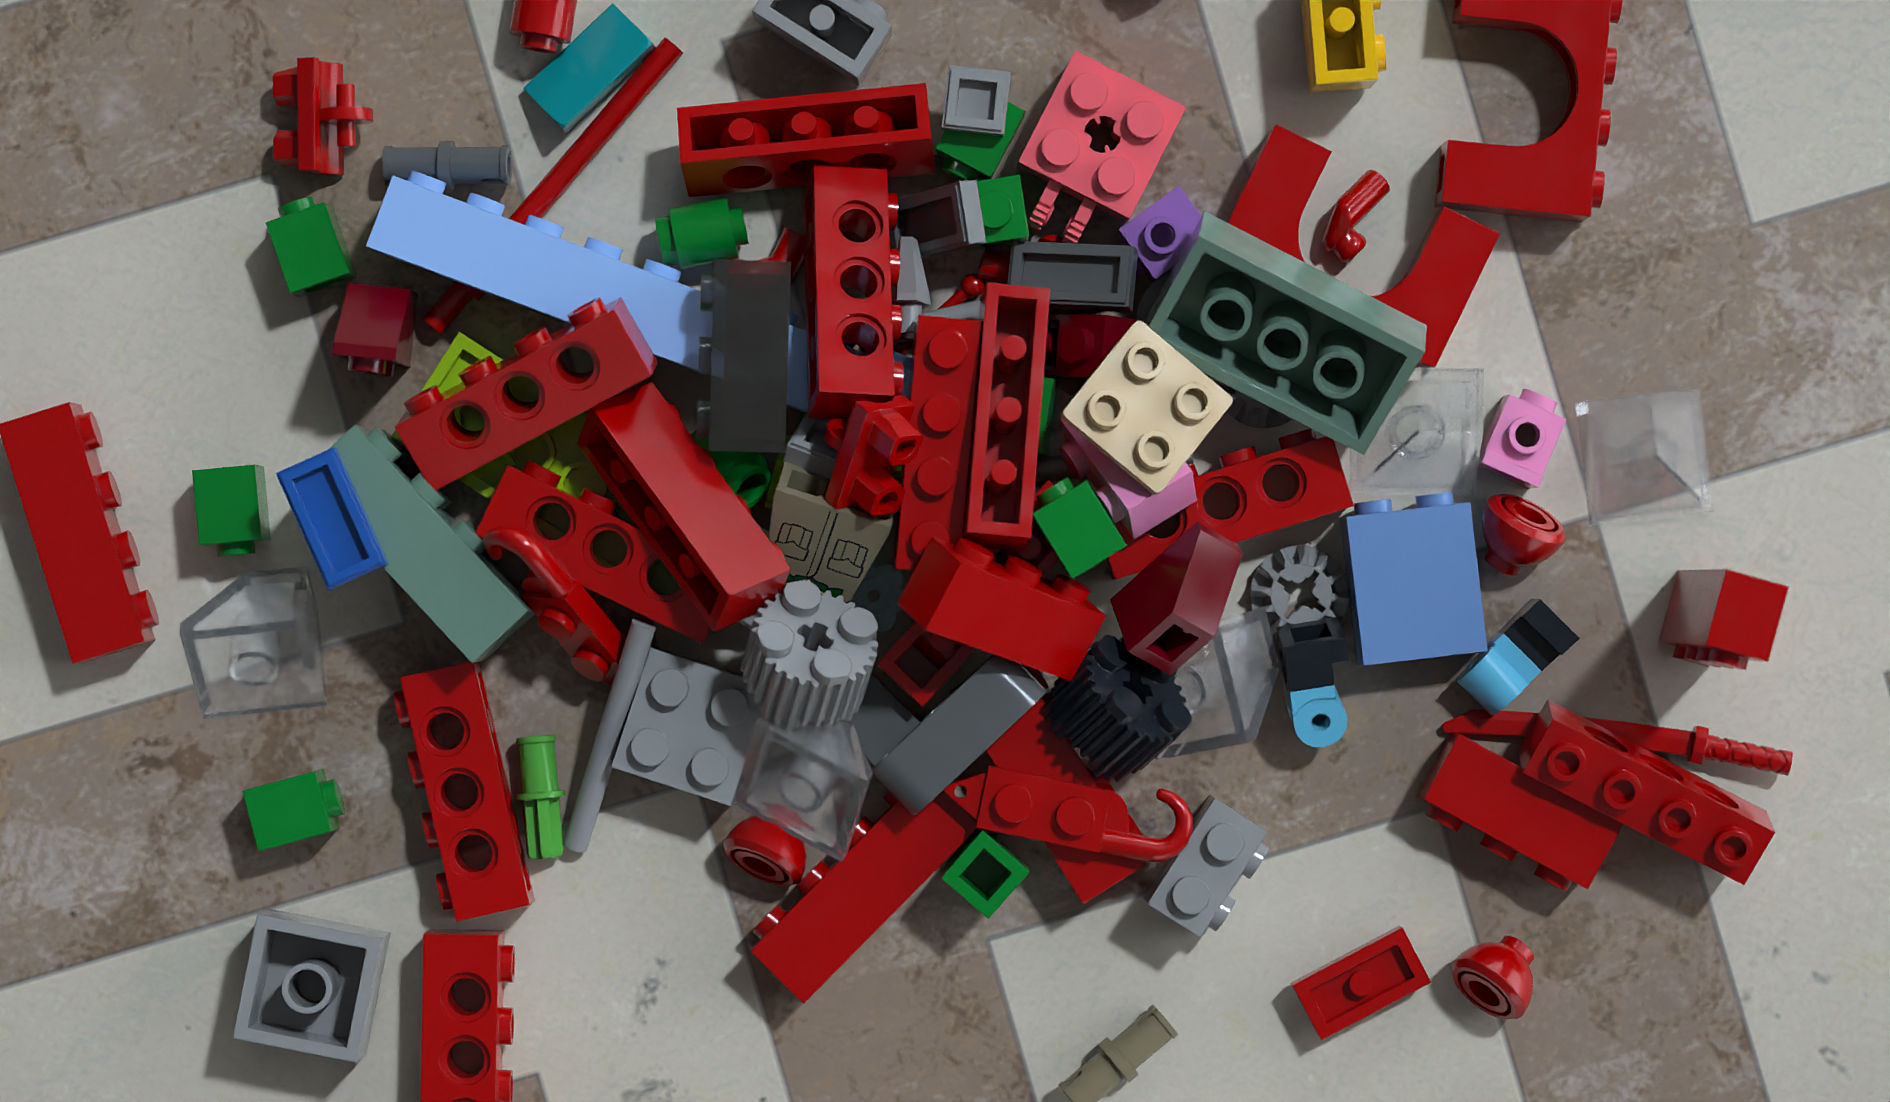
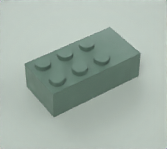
M1204 211L1149 310L1145 324L1204 374L1362 455H1365L1425 353L1427 325Z
M354 425L329 449L333 447L338 449L389 562L383 568L472 663L485 661L535 614L523 600L522 595L524 593L487 555L488 553L483 544V537L475 533L478 527L470 520L466 522L462 519L457 523L445 510L452 502L449 496L441 488L435 490L421 473L414 477L402 464L410 455L385 429L381 431L378 427L371 430Z

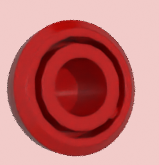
M1505 493L1488 498L1482 517L1483 537L1489 549L1485 555V561L1497 571L1506 575L1516 576L1521 567L1537 565L1549 559L1566 540L1560 522L1537 504L1522 497Z
M770 804L766 813L752 815L742 820L728 833L723 841L726 855L742 871L763 882L777 886L798 884L802 880L807 861L805 841L799 831L803 820L796 812L785 806Z
M1504 936L1499 943L1485 942L1474 945L1462 952L1452 962V976L1460 992L1472 1004L1487 1014L1500 1019H1518L1524 1015L1530 1004L1533 993V976L1529 965L1534 960V955L1530 948L1519 939L1512 936Z

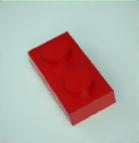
M1399 925L1291 982V985L1318 1037L1323 1040L1431 983V980L1403 927Z

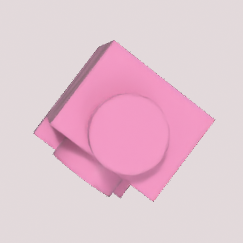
M1523 389L1519 398L1510 394L1503 396L1474 461V465L1529 489L1538 488L1544 477V470L1567 420L1554 414L1557 402L1528 389ZM1522 423L1531 425L1536 431V440L1530 447L1521 446L1515 438L1516 429Z

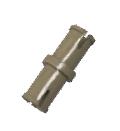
M1152 1004L1148 1011L1111 1041L1106 1037L1100 1042L1098 1047L1101 1051L1068 1079L1059 1083L1058 1086L1071 1102H1098L1122 1080L1126 1079L1130 1083L1139 1074L1135 1069L1170 1039L1178 1036V1033Z

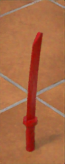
M1472 709L1444 722L1442 730L1446 733L1527 736L1539 713L1500 711L1491 716L1486 710ZM1584 717L1644 749L1687 755V762L1702 765L1703 759L1720 760L1719 762L1731 765L1734 763L1741 767H1753L1756 770L1766 772L1773 771L1775 774L1788 776L1792 765L1793 752L1774 750L1772 747L1762 745L1760 747L1756 746V744L1743 741L1741 743L1738 740L1728 738L1721 739L1718 736L1708 735L1709 728L1694 726L1693 731L1625 721Z

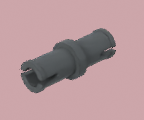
M440 141L438 147L384 146L382 154L383 180H385V186H389L392 176L408 180L409 174L413 170L446 183L444 190H455L456 184L510 185L512 178L510 146L456 147L454 141Z

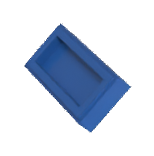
M336 447L275 473L328 590L337 588L389 564Z

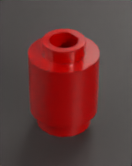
M514 0L509 33L521 37L520 48L534 52L555 54L558 44L571 43L577 0Z

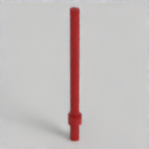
M664 37L508 219L525 225L529 215L542 218L682 56L683 52L669 39ZM454 281L423 319L442 335L473 297L479 301L485 293Z

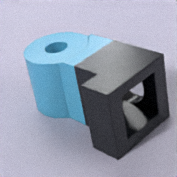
M1530 599L1487 642L1488 651L1481 652L1463 670L1456 681L1493 716L1511 703L1559 655H1563L1580 638L1541 599Z
M1334 617L1276 627L1286 708L1293 722L1295 732L1303 743L1312 747L1332 745L1343 736L1347 729L1348 721L1344 706L1335 689L1332 663L1349 661L1346 636L1338 618Z

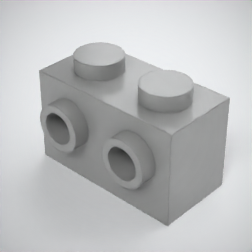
M758 0L752 9L756 22L858 87L892 36V25L884 20L888 12L872 0Z
M1209 795L1193 820V832L1188 845L1179 855L1167 860L1143 899L1148 905L1198 937L1202 936L1207 927L1216 932L1234 906L1235 899L1228 896L1232 887L1241 874L1250 879L1264 860L1269 847L1261 842L1268 832Z

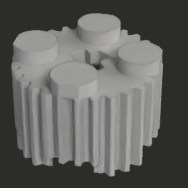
M806 580L790 582L786 585L783 596L777 594L774 596L773 601L767 599L763 608H759L756 617H754L740 667L741 671L744 672L742 680L748 683L747 692L755 693L754 702L759 703V708L762 711L761 718L764 720L771 718L773 719L772 725L777 727L783 724L785 725V730L789 732L792 728L807 726L808 721L813 722L815 726H820L823 720L829 725L833 724L834 720L835 722L841 720L849 722L852 719L853 713L858 712L877 656L878 642L875 639L878 624L873 613L867 609L855 607L856 604L853 602L844 603V596L832 597L831 591L826 590L824 594H821L820 589L815 584Z

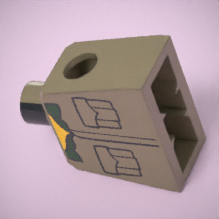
M785 461L773 498L769 531L770 542L775 543L782 550L786 563L791 569L784 585L790 582L806 580L815 584L820 589L821 594L828 590L831 591L832 597L844 596L843 602L849 603L886 541L895 513L872 516L859 506L835 509L824 500L830 479Z

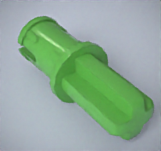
M556 735L516 738L519 750L522 793L516 794V800H522L526 852L531 859L556 858L561 856L564 851L559 797L565 796V790H559L555 752Z

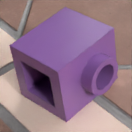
M1180 185L1119 228L1115 234L1122 243L1120 245L1135 246L1138 251L1136 279L1145 274L1152 284L1172 270L1202 217Z

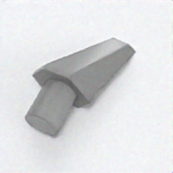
M901 236L898 241L900 273L897 286L892 288V305L901 306L902 328L900 337L914 338L915 318L918 315H922V310L931 306V299L918 241L912 236Z

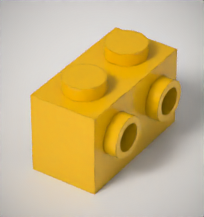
M1301 0L1309 93L1371 88L1379 80L1378 72L1386 71L1385 40L1383 34H1375L1373 10H1380L1381 0Z

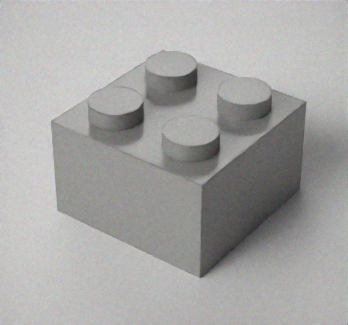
M651 647L611 767L731 806L734 803L761 721L762 711L759 708V703L754 702L755 693L747 692L748 683L743 682V675L658 647Z
M267 909L257 914L233 1038L357 1063L367 1053L390 932L274 909Z

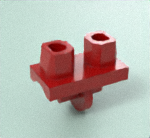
M316 57L297 58V67L273 74V98L276 105L285 108L298 107V129L277 130L276 135L273 137V159L276 163L298 167V171L324 176L344 175V148L356 147L355 125L373 123V109L355 107V85L343 84V64L319 61V58Z
M904 395L895 396L892 401L886 403H875L865 400L856 401L855 406L851 408L848 418L837 417L827 423L824 439L829 446L837 450L834 460L835 467L824 498L832 507L841 509L859 506L872 516L891 514L899 510L905 490L902 489L900 483L891 477L895 465L910 463L917 456L923 436L909 423L915 407L914 403Z

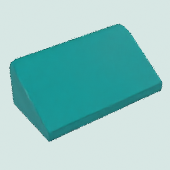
M612 3L523 89L567 134L641 64L655 49V46Z

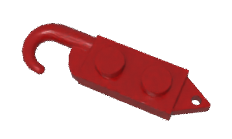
M499 526L488 530L483 538V544L486 552L493 560H499L502 557V551L499 546H503L517 554L530 568L531 571H529L522 583L524 590L522 598L537 615L539 626L547 634L556 638L572 658L571 664L577 672L594 681L603 680L612 686L626 641L623 635L578 580H571L548 550L535 538L525 532L509 527Z
M988 765L986 772L950 783L943 790L977 820L976 828L1143 862H1164L1179 855L1188 845L1193 832V816L1187 803L1178 794L1166 789H1159L1156 792V798L1169 805L1173 810L1175 827L1168 836L1160 839L1129 833L1130 819L1127 805L1119 794L1108 789ZM958 786L966 788L967 793L964 797H957L955 795V789Z

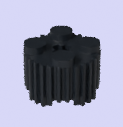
M1104 635L1089 648L1071 681L1060 677L1054 681L1055 686L1051 689V693L1054 696L1043 705V710L1048 712L1044 716L1045 721L1051 723V726L1048 728L1049 732L1055 734L1060 741L1065 737L1070 738V746L1078 748L1082 758L1086 756L1090 758V762L1086 767L1093 771L1094 777L1099 778L1103 775L1106 781L1114 778L1116 782H1120L1130 772L1135 774L1147 766L1190 725L1192 716L1184 705L1186 698L1179 693L1182 690L1181 686L1174 683L1177 670L1172 675L1167 674L1128 652L1123 637L1118 640L1115 636Z

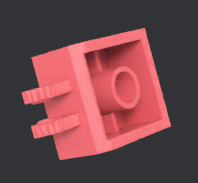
M1075 50L1017 164L1018 169L1047 183L1027 223L1028 226L1040 231L1041 227L1047 224L1054 210L1053 204L1060 190L1082 201L1076 215L1070 218L1063 232L1064 239L1062 243L1077 244L1095 208L1125 224L1128 223L1187 107ZM1100 124L1107 125L1112 129L1111 137L1117 141V146L1115 149L1110 150L1108 145H1105L1102 153L1093 151L1090 148L1092 137L1084 131L1091 125L1095 129H1098Z

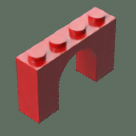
M1454 0L1452 24L1522 31L1545 42L1556 53L1565 69L1569 93L1567 107L1561 122L1548 138L1540 142L1525 146H1507L1447 140L1440 146L1434 207L1442 208L1445 206L1456 210L1575 222L1586 220L1591 217L1592 208L1601 207L1605 174L1604 171H1596L1598 146L1606 147L1611 124L1610 110L1602 109L1604 85H1612L1617 63L1616 48L1608 47L1610 23L1618 24L1623 0Z
M1275 124L1226 222L1305 262L1299 246L1300 219L1332 151ZM1445 206L1435 213L1417 253L1401 281L1391 290L1371 296L1427 325L1425 353L1413 371V376H1415L1418 367L1425 371L1436 367L1500 233Z

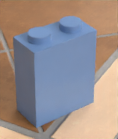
M1453 492L1415 496L1417 507L1415 509L1392 511L1391 499L1354 503L1355 516L1340 517L1357 665L1365 666L1488 651L1470 502L1454 504Z

